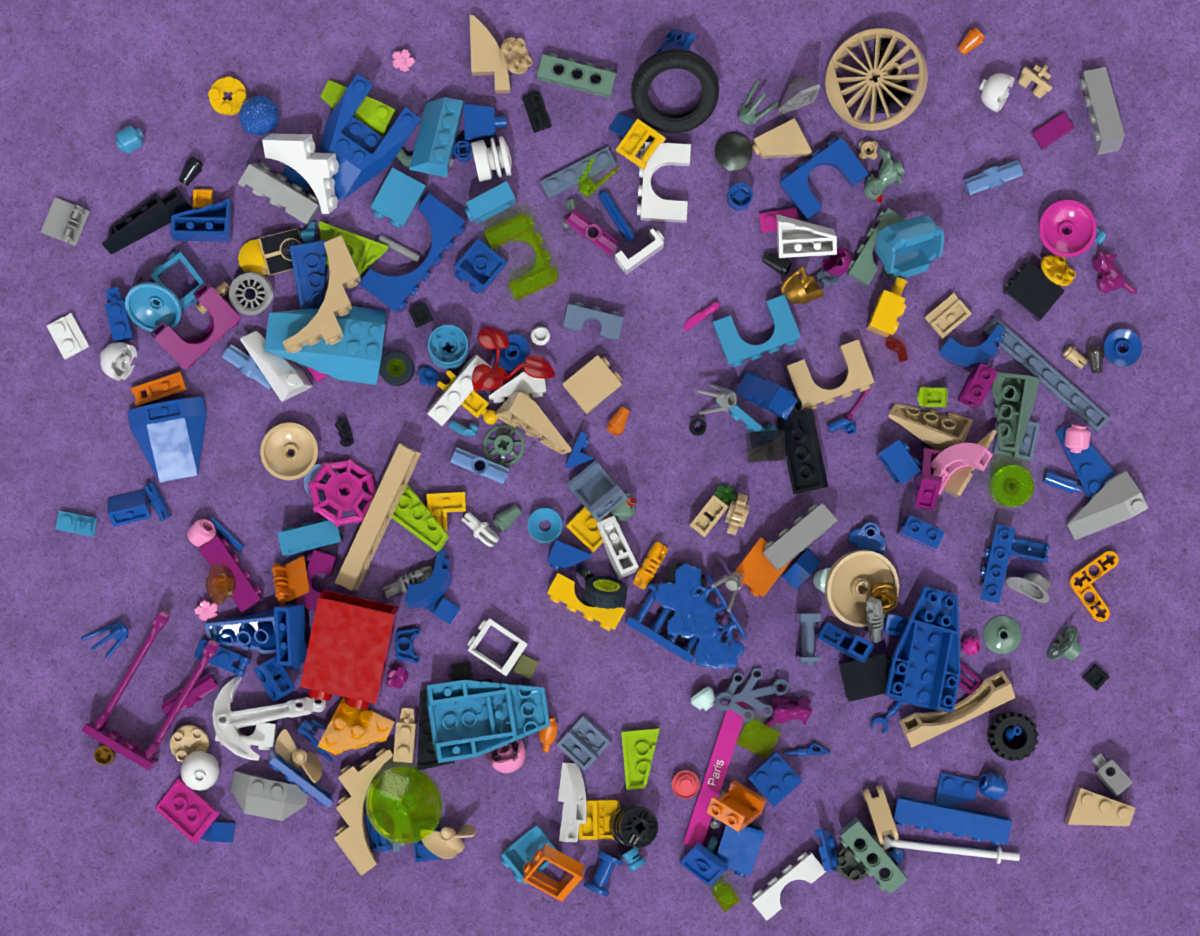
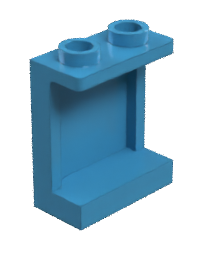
M392 167L370 207L374 211L373 215L382 220L384 217L391 220L390 224L396 228L401 226L405 228L409 217L422 194L424 195L427 187Z
M538 824L501 853L503 857L501 862L507 869L511 867L515 872L513 876L519 884L521 882L525 885L527 884L523 881L524 872L522 870L525 863L533 859L537 849H541L547 844L558 850ZM544 860L536 870L541 872L550 862Z

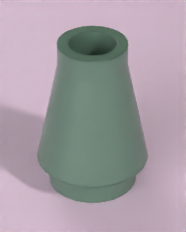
M513 505L511 508L496 515L492 521L501 532L507 531L522 513Z

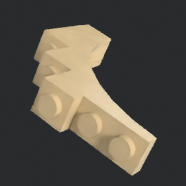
M342 236L324 242L330 269L329 285L325 299L309 324L296 335L283 341L287 353H297L308 344L312 346L319 343L322 338L326 345L337 344L341 341V338H344L336 316H345L352 310L344 288L350 289L357 286L361 279Z
M384 748L376 754L377 759L373 762L367 760L360 766L362 769L360 771L355 765L353 767L348 765L339 771L342 775L338 779L351 797L349 798L346 795L338 801L339 806L336 809L349 827L347 828L344 825L337 830V836L334 839L361 876L378 864L365 834L364 805L374 777L394 755L391 748L389 750Z

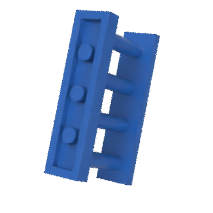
M649 584L647 588L652 590L637 616L634 615L633 618L628 617L625 624L692 664L695 656L692 655V650L699 640L698 637L693 636L686 647L680 648L675 645L679 634H670L666 639L659 635L661 632L659 630L670 614L671 609L664 608L654 625L650 626V628L643 625V619L656 600L655 592L658 590V584Z

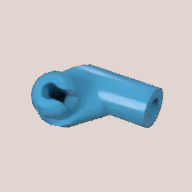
M452 420L449 425L450 429L465 436L473 437L479 430V427L473 423H470L467 428L456 420Z

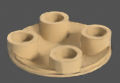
M512 37L503 41L500 53L506 68L514 74L525 73L533 64L532 58L528 56L525 41L522 38L516 39Z
M182 726L171 736V751L180 762H183L185 757L192 752L201 750L207 753L208 737L197 726Z

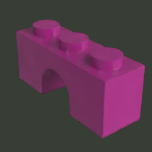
M317 550L309 553L306 563L309 564L307 577L310 592L295 598V604L304 605V608L316 611L318 597L322 592L314 588L313 580L320 573L332 575L337 557Z

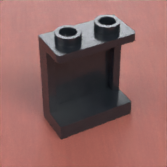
M1029 261L1026 265L1022 263L1015 271L1018 275L1014 279L1010 278L1003 287L1006 289L1003 293L1005 295L1008 294L1038 322L1065 290L1049 280L1041 270Z
M883 653L868 657L865 663L854 660L838 664L848 702L885 694L889 668L891 666L889 656L886 657Z

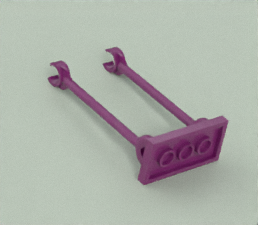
M163 610L162 612L159 611L154 619L150 633L103 713L95 723H87L81 730L147 770L154 768L159 760L155 759L154 756L207 663L214 657L221 645L214 640L208 642L202 653L203 657L146 752L138 749L139 745L131 740L126 742L121 739L123 736L116 731L109 732L104 729L110 714L158 632L164 628L171 616Z

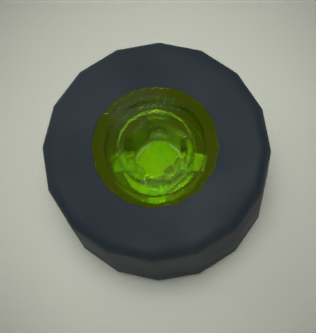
M392 351L384 355L379 368L380 375L384 381L393 386H402L408 383L413 377L415 370L411 358L400 351Z

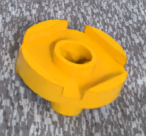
M228 76L217 80L211 86L208 96L210 104L216 112L231 116L240 112L243 102L247 99V91L239 80ZM225 92L233 93L231 96V101H229L228 99L225 101L223 100V98L225 97Z

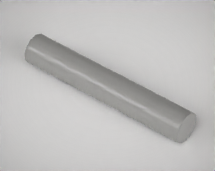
M383 235L378 240V242L389 246L391 249L416 262L421 257V255Z

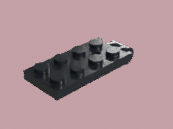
M795 397L798 401L787 420L778 417L793 495L828 487L813 410L810 408L802 411V402L798 397ZM799 431L802 433L801 438L798 435Z

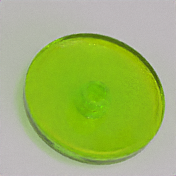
M395 767L383 772L373 781L366 797V810L372 826L381 836L394 843L413 844L425 839L435 830L441 818L442 802L435 784L425 774L409 767Z

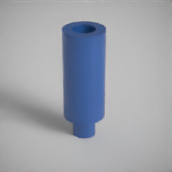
M1047 470L1043 479V483L1071 494L1073 491L1080 493L1082 490V486L1078 485L1076 480Z

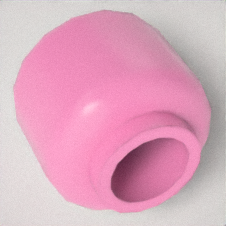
M1071 424V427L1066 429L1064 445L1070 448V452L1081 453L1082 450L1089 448L1091 432L1087 429V426Z
M206 519L196 520L187 531L189 541L197 547H202L216 535L213 523Z

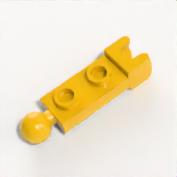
M450 370L446 372L451 379L450 383L447 385L442 382L437 383V386L444 392L457 378ZM474 390L461 403V406L476 418L483 415L485 423L489 425L495 424L498 420V417L495 415L496 411L487 410L486 408L489 403Z

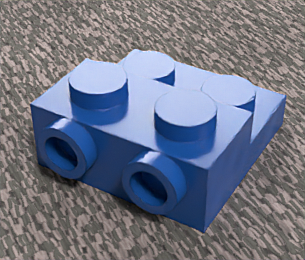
M477 239L454 266V276L461 282L463 280L470 284L469 288L474 293L480 292L483 294L506 267L508 262L480 239Z

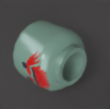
M625 494L628 498L611 511L613 516H617V520L628 521V517L635 515L636 499L632 497V494Z

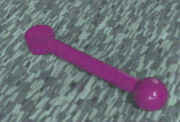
M871 389L864 391L850 413L845 415L846 419L852 420V415Z

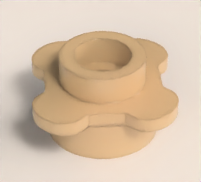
M861 141L859 143L861 148L859 153L860 159L871 158L875 160L878 157L876 153L878 143L876 141Z

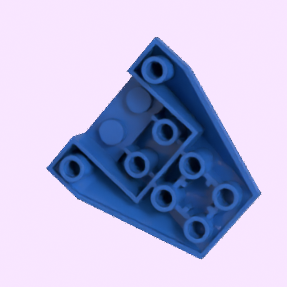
M203 397L161 402L127 411L130 429L160 483L198 476L207 418Z

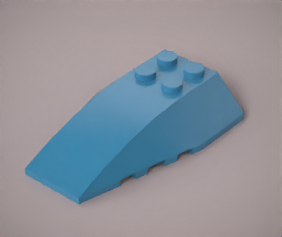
M352 306V310L347 315L342 317L336 316L344 336L340 342L334 345H326L322 338L319 343L312 346L308 344L297 353H287L283 341L296 335L307 326L320 308L269 312L264 351L287 360H292L299 365L307 366L319 373L332 376V378L337 380L377 385L386 311Z
M472 680L427 685V708L432 741L438 763L478 757L550 726L545 690L542 687Z

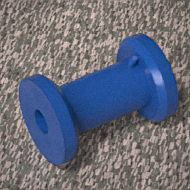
M598 850L597 854L600 863L592 881H586L583 886L608 897L609 890L606 889V885L615 865H622L623 860L610 853Z

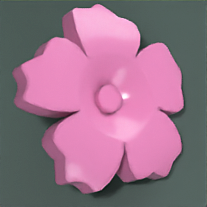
M403 49L402 52L394 51L392 55L394 58L393 66L396 69L400 67V70L404 72L409 71V67L415 63L414 58L410 57L411 54L408 49Z
M205 599L200 601L201 606L197 605L194 608L195 614H198L199 618L203 621H206L208 618L211 620L218 615L216 612L218 604L215 602L210 604V601Z

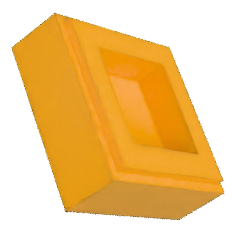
M193 189V209L207 207L206 205L213 204V190Z

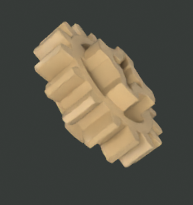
M739 493L736 502L731 500L725 522L729 523L726 533L736 535L738 527H744L750 507L746 505L747 495Z

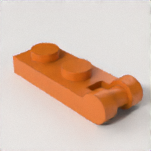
M177 372L133 387L130 390L136 399L134 401L135 406L140 407L187 391L182 373ZM146 390L148 397L143 398L141 392Z

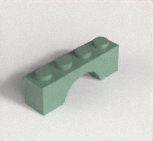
M889 208L886 212L881 211L876 220L879 224L876 229L872 227L866 237L869 240L866 245L861 244L857 251L859 256L856 261L852 259L847 276L867 287L878 270L872 257L873 248L877 243L878 231L907 219Z

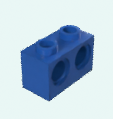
M277 655L253 669L272 702L296 689L283 665H277Z

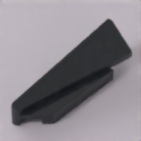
M177 186L163 198L158 193H155L111 225L108 230L110 236L102 242V245L110 254H114L171 223L172 215L192 210V207Z

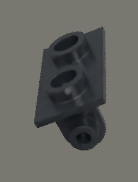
M532 91L527 93V96L522 97L533 132L537 133L551 128L552 126L540 91L536 93Z

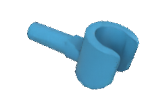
M1097 228L1094 241L1101 245L1105 241L1106 235Z

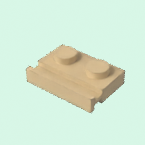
M953 293L924 319L928 321L930 326L943 339L972 313Z

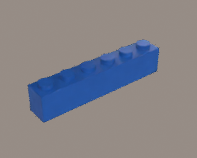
M897 794L892 814L893 821L900 826L910 824L915 825V828L920 830L930 828L940 834L950 832L953 833V836L964 838L965 835L972 837L971 839L975 841L990 840V843L995 845L1008 844L1012 826L1010 817Z

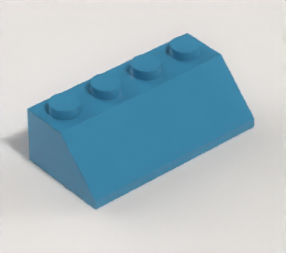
M443 97L425 104L409 170L447 177L463 114L462 100Z

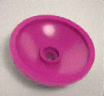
M1062 200L1052 204L1045 210L1039 222V236L1043 245L1051 253L1060 257L1069 258L1084 253L1090 248L1096 237L1097 226L1092 212L1085 205L1077 201ZM1063 227L1068 228V234L1062 232Z

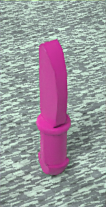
M713 302L703 311L701 310L686 321L684 330L688 331L704 320V318L706 319L707 316L720 308V304Z

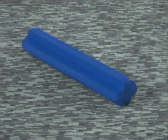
M607 191L600 193V201L626 242L634 240L635 235L609 193Z

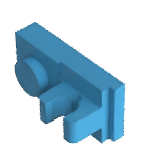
M59 511L55 529L94 537L98 518Z

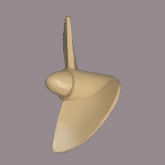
M283 729L277 738L275 752L300 770L303 767L309 778L314 783L318 782L322 775V765L319 757L312 752L298 749L288 730Z
M469 824L461 826L457 833L450 827H443L441 832L427 829L420 830V837L425 847L442 859L454 858L465 847V843L461 838L473 837L476 834L475 827Z

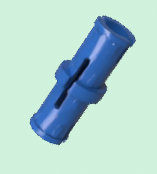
M155 483L149 484L152 492L148 485L144 486L143 489L151 501L150 505L154 507L160 522L166 520L162 512L167 519L170 518L171 514L163 502L165 499L160 496Z

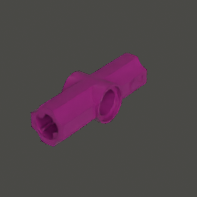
M572 209L565 217V224L610 256L618 247L619 242L575 209ZM590 227L595 229L593 237L588 236V229Z
M211 673L196 682L179 713L185 708L192 707L196 702L201 701L204 696L219 687ZM184 688L161 704L167 716Z

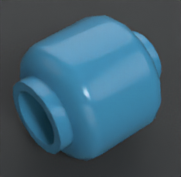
M128 125L116 133L114 141L122 153L125 151L130 154L143 145L141 139L144 136L139 128L134 129L133 126Z

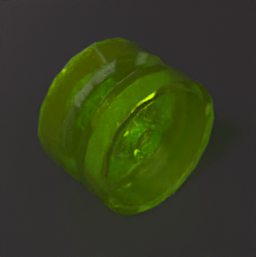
M1008 465L997 469L991 475L988 482V491L996 504L1002 507L1013 508L1025 504L1031 498L1034 492V481L1032 475L1025 468L1019 465ZM1011 483L1014 484V487L1012 488L1013 490L1009 488V484Z

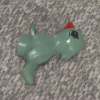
M880 148L879 153L883 158V163L877 178L873 174L871 178L868 177L864 186V195L868 199L882 203L884 189L896 181L901 185L903 183L901 176L905 173L900 161L893 162L890 151Z

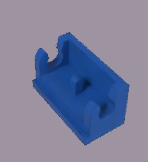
M1014 537L1010 556L1047 563L1049 558L1047 554L1050 546L1047 543Z

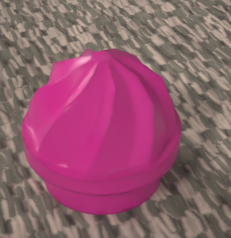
M969 636L962 641L961 648L964 653L975 655V653L980 652L978 637Z

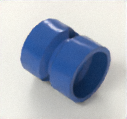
M745 183L734 184L728 192V205L735 211L746 210L752 202L753 192Z

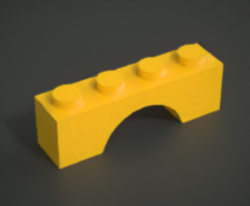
M557 573L547 592L550 595V600L558 604L562 601L567 604L565 608L574 613L579 610L584 613L582 617L591 622L595 619L601 622L600 627L608 631L611 628L615 630L626 609L622 607L605 609L582 604L575 594V582Z

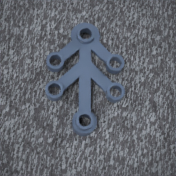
M755 668L752 670L751 677L740 694L733 695L738 685L744 682L743 674L735 673L727 691L721 692L716 696L715 705L721 711L732 710L741 715L745 722H751L754 718L753 711L750 709L745 710L736 704L743 701L760 711L762 716L767 718L772 715V707L764 705L754 698L774 693L779 696L785 695L789 685L786 680L778 679L774 682L773 686L752 690L756 682L763 676L762 670ZM758 671L760 677H754L753 673ZM740 676L742 680L740 682L735 681V677ZM782 685L784 690L778 691L777 686ZM722 699H727V700H728V704H727V705H723V704L721 703V700H722ZM763 709H770V713L765 714L763 712ZM745 713H750L752 717L747 719Z

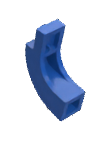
M998 324L988 339L977 347H965L950 337L939 351V355L947 362L964 368L978 367L980 364H986L1000 353L996 344L1000 345L1005 339V329Z
M826 622L818 636L819 640L862 663L866 662L875 646L858 635L853 636L829 622Z

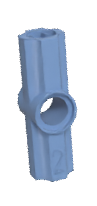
M1016 160L1000 167L989 168L979 175L965 179L963 182L966 192L970 196L986 189L992 190L994 189L993 187H1000L1005 182L1023 176L1020 163Z
M231 344L224 352L222 358L237 367L240 372L250 379L256 380L259 384L271 390V385L251 355L245 354L242 350Z
M456 447L450 462L503 485L510 471L509 468ZM476 462H485V469L477 471L475 469Z

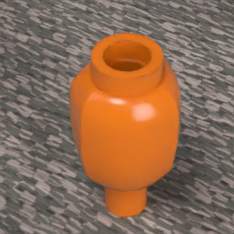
M549 716L550 726L539 731V740L543 743V752H550V745L554 743L557 737L558 723L555 721L556 718Z

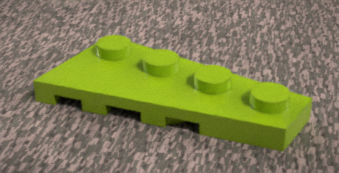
M407 484L392 519L435 551L440 552L450 536Z

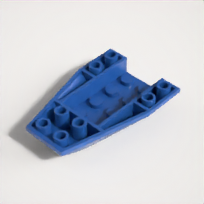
M923 586L892 656L885 696L914 706L953 713L960 680L958 595Z

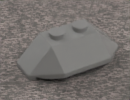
M234 771L231 792L245 814L283 821L307 804L308 794L302 792L296 783Z

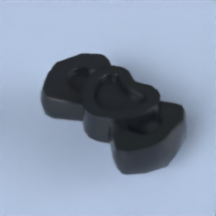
M341 418L336 421L335 427L339 430L340 444L344 447H349L354 443L353 434L348 420Z

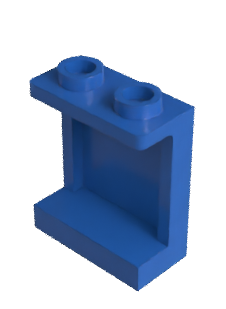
M904 516L897 532L898 535L930 550L938 548L945 533L943 530L913 516Z

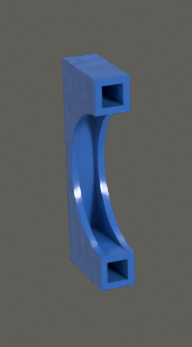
M428 193L417 208L429 222L432 232L431 249L425 261L414 271L401 276H386L369 269L361 282H359L362 288L395 313L398 311L402 312L408 304L406 300L409 296L413 297L420 289L418 285L422 280L425 282L431 275L430 269L433 265L436 267L443 259L441 255L444 251H449L455 243L453 241L457 235L461 236L466 230L464 226L466 221L430 193Z

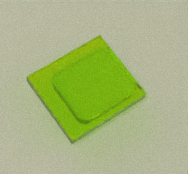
M753 718L751 722H747L736 744L766 760L781 733Z

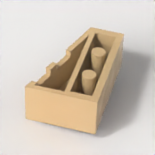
M1076 787L1064 823L1068 825L1130 826L1135 807Z

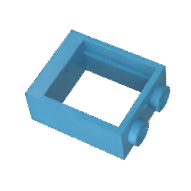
M506 181L466 202L467 208L465 212L470 222L474 221L477 225L517 204L516 198Z
M175 252L168 257L169 261L164 265H157L150 275L156 283L165 286L159 277L179 261L185 264L200 285L179 300L183 312L197 301L193 294L205 284V281L182 252Z

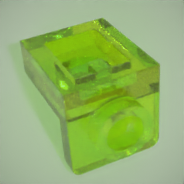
M721 881L713 887L714 891L711 894L724 912L740 902V899L727 881L724 884Z

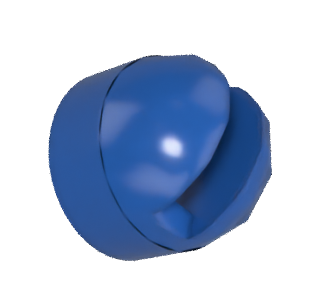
M893 848L888 853L897 865L904 858V854L899 848Z

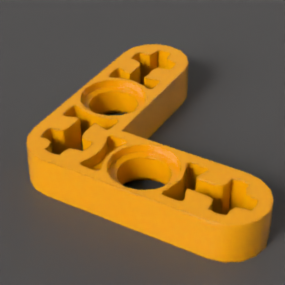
M1113 551L1102 553L1075 572L1069 579V585L1092 618L1098 622L1106 621L1110 616V611L1091 583L1118 564V555ZM1106 555L1113 556V564H1105L1103 567L1106 569L1103 571L1102 566L1097 561L1100 560V563H1103L1107 559ZM1092 565L1097 566L1099 569L1096 576L1089 574L1088 570ZM1084 571L1090 581L1084 579L1081 581V587L1079 585L1075 586L1073 584L1075 582L1074 578H1082L1084 576L1082 572ZM1087 592H1091L1094 595V601L1091 603H1087L1084 600V595ZM1098 601L1100 604L1097 607L1100 610H1105L1103 618L1096 616L1098 613L1096 608L1090 609V606L1095 605Z

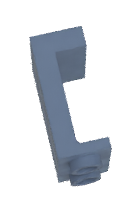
M597 461L589 464L585 470L573 477L567 484L597 522L628 498Z

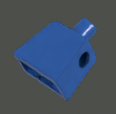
M463 104L465 141L471 143L496 137V128L507 127L506 116H495L494 107Z

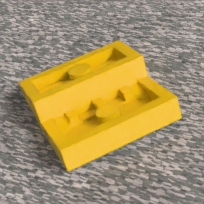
M586 800V824H579V840L614 839L609 830V821L615 810L620 807V800Z

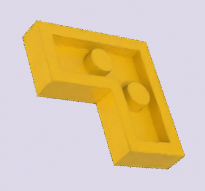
M465 492L427 494V508L446 532H448L447 512H466Z

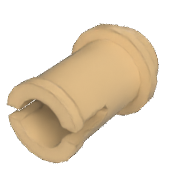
M1069 346L1062 354L1065 356L1064 359H1069L1079 369H1082L1084 367L1083 364L1085 365L1088 359L1079 354L1075 347Z

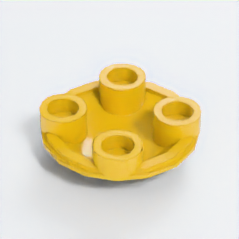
M250 240L245 243L238 255L241 269L245 273L256 272L263 276L268 274L259 240Z
M1046 255L1041 260V268L1044 274L1057 285H1070L1076 277V273L1065 262V257Z

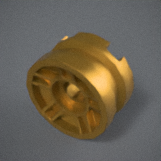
M879 582L871 587L870 596L881 600L883 611L892 610L897 606V589L894 584Z

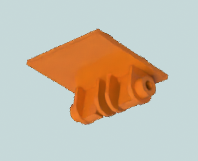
M304 556L283 566L280 563L273 564L271 570L273 577H275L273 578L276 591L275 597L280 605L310 592Z

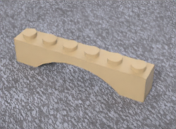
M1001 671L985 679L971 695L955 704L953 713L944 711L914 713L900 720L899 723L905 738L912 748L1014 699L1015 694L1007 676Z

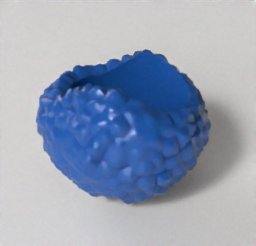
M255 95L243 102L239 112V121L244 131L248 134L264 135L273 131L278 126L279 114L277 106H275L271 99L264 95Z

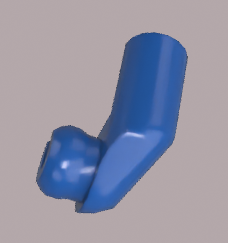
M839 418L827 425L831 433L839 429L846 431L848 434L856 432V424L846 418Z
M1006 727L1004 734L1005 742L1015 744L1017 742L1015 738H1018L1017 736L1022 733L1021 727Z

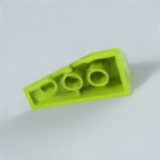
M328 80L320 97L334 110L347 87ZM367 96L354 117L385 137L397 112L394 108Z

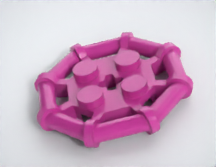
M350 458L344 461L322 463L318 473L308 483L314 506L313 511L334 523L336 527L350 523H362L376 494L373 473H369ZM346 468V472L342 474L333 472L335 469ZM350 470H353L363 478H357L350 473ZM327 473L330 476L326 484H321V480ZM362 483H367L369 494L364 493ZM346 488L349 495H340L339 489L343 490ZM318 489L324 491L325 501L322 503L320 502ZM362 499L367 500L368 502L360 511L358 508L359 503ZM329 505L337 510V516L324 507ZM353 510L356 514L352 516L341 517L342 512H349Z

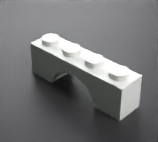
M474 354L462 368L455 381L436 399L425 413L443 426L472 392V373L474 368L480 364H488L478 355Z
M806 852L802 853L797 858L798 862L795 865L789 864L782 870L783 875L778 879L775 876L767 883L768 887L765 890L759 889L752 895L754 898L751 900L752 904L766 921L782 909L780 894L786 884L793 880H805L812 884L826 872L811 852L808 854Z

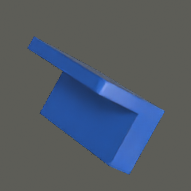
M144 489L107 499L108 515L113 527L151 518Z

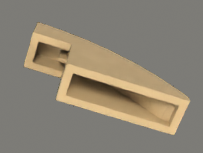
M470 15L472 76L494 75L495 93H511L508 70L502 61L498 44L488 29L474 15Z

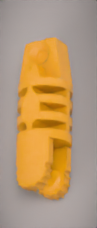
M658 541L653 544L646 555L647 557L641 564V568L637 571L633 581L634 585L643 590L647 587L668 552V548Z

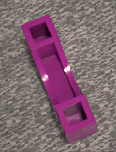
M216 536L198 550L209 565L222 564L233 572L236 586L231 598L241 613L263 600L261 597L263 593L257 585L253 586L250 579L252 577L246 569L242 570L239 565L241 563L239 557L235 553L231 554L228 549L230 547L228 541L224 537L221 539L220 536Z

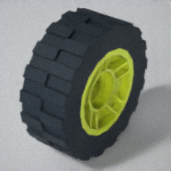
M608 576L592 577L585 583L584 600L598 608H620L626 603L628 587L616 578Z

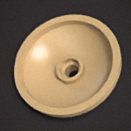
M282 423L273 427L265 435L260 449L261 460L267 471L273 476L282 480H296L307 475L315 466L318 458V444L314 435L304 426L296 423ZM290 449L295 451L293 456L288 455Z

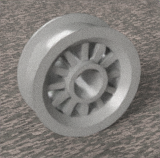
M244 273L234 279L230 286V302L242 314H259L266 310L272 302V285L260 273ZM249 288L253 289L256 293L254 299L247 296Z

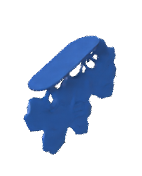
M685 563L676 569L675 584L671 582L659 583L658 590L655 592V598L663 608L675 611L674 616L668 620V634H680L686 639H691L693 636L699 638L698 646L695 650L697 665L717 670L725 666L729 669L736 668L737 659L744 654L745 647L741 642L733 640V629H737L743 639L747 640V637L732 611H727L728 604L717 586L715 588H712V586H702L700 582L702 574L700 568ZM707 573L706 578L709 584H714V581ZM698 589H701L703 591L699 594L696 593ZM711 591L715 592L721 605L715 607L707 601L706 598ZM723 609L726 610L731 618V623L727 626L718 624L715 619L716 613ZM728 631L726 633V636H728L725 643L721 642L722 634ZM731 640L732 645L728 646V642Z

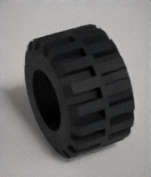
M1006 712L999 714V717L992 720L993 723L988 727L990 729L987 732L989 737L987 741L991 746V750L999 757L1010 761L1024 760L1023 758L1025 757L1028 758L1030 753L1035 751L1036 748L1034 747L1036 744L1038 745L1039 741L1037 740L1039 734L1036 731V725L1033 724L1030 718L1021 713ZM1009 725L1020 726L1023 731V740L1015 748L1006 746L1002 739L1003 731Z

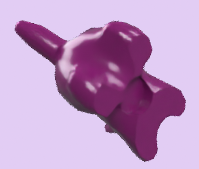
M1100 252L1098 253V258L1093 257L1091 259L1093 268L1100 274L1096 284L1101 292L1108 293L1123 287L1128 292L1137 294V290L1125 281L1122 273L1114 265V259L1117 257V254Z
M786 695L776 696L772 700V719L766 721L761 729L765 730L776 723H786L794 719H800L806 725L813 711L812 708L808 707L811 704V700L809 698H800L790 702Z

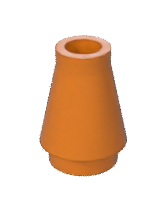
M977 28L969 29L957 49L965 56L968 52L982 44L985 37Z
M620 407L607 423L606 430L615 436H620L624 432L630 411Z

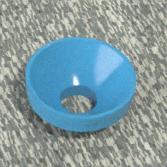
M537 509L528 519V532L538 542H552L562 531V520L553 509ZM542 520H548L551 523V528L546 532L539 528Z

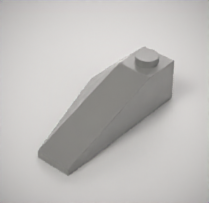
M802 77L792 80V84L789 85L778 109V115L814 103L820 90V85L809 78L802 79Z
M1126 470L1108 479L1104 483L1105 486L1091 497L1090 502L1085 507H1081L1066 523L1074 540L1130 519L1148 509L1141 491Z

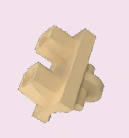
M1036 64L1033 69L1039 73L1038 75L1026 66L1022 70L1018 83L1026 88L1033 80L1038 85L1032 93L1038 98H1041L1047 91L1050 92L1053 88L1050 83L1041 78L1043 76L1049 80L1052 76L1046 72L1049 67L1048 65H1045L1042 69Z

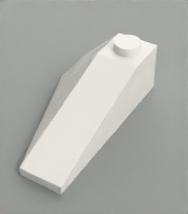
M255 331L240 339L281 402L312 388L313 385L303 370L289 359L287 360L264 351L265 338L260 333Z

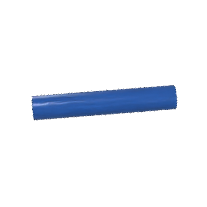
M212 515L207 519L213 523L215 529L239 552L245 547Z

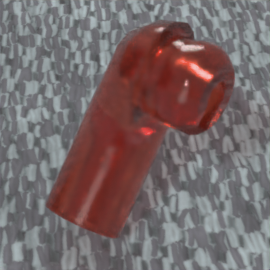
M889 338L885 343L886 348L897 353L899 362L907 361L908 355L905 344L896 338Z

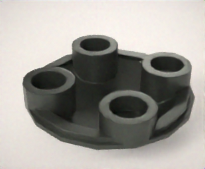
M728 134L717 142L715 158L722 169L738 171L749 164L752 158V147L744 136Z
M854 842V845L861 846L862 843ZM843 846L837 853L839 863L836 866L837 870L848 880L859 881L868 875L864 870L866 866L862 861L858 863L851 854L853 850L849 846L847 848ZM872 853L868 854L867 860H874Z

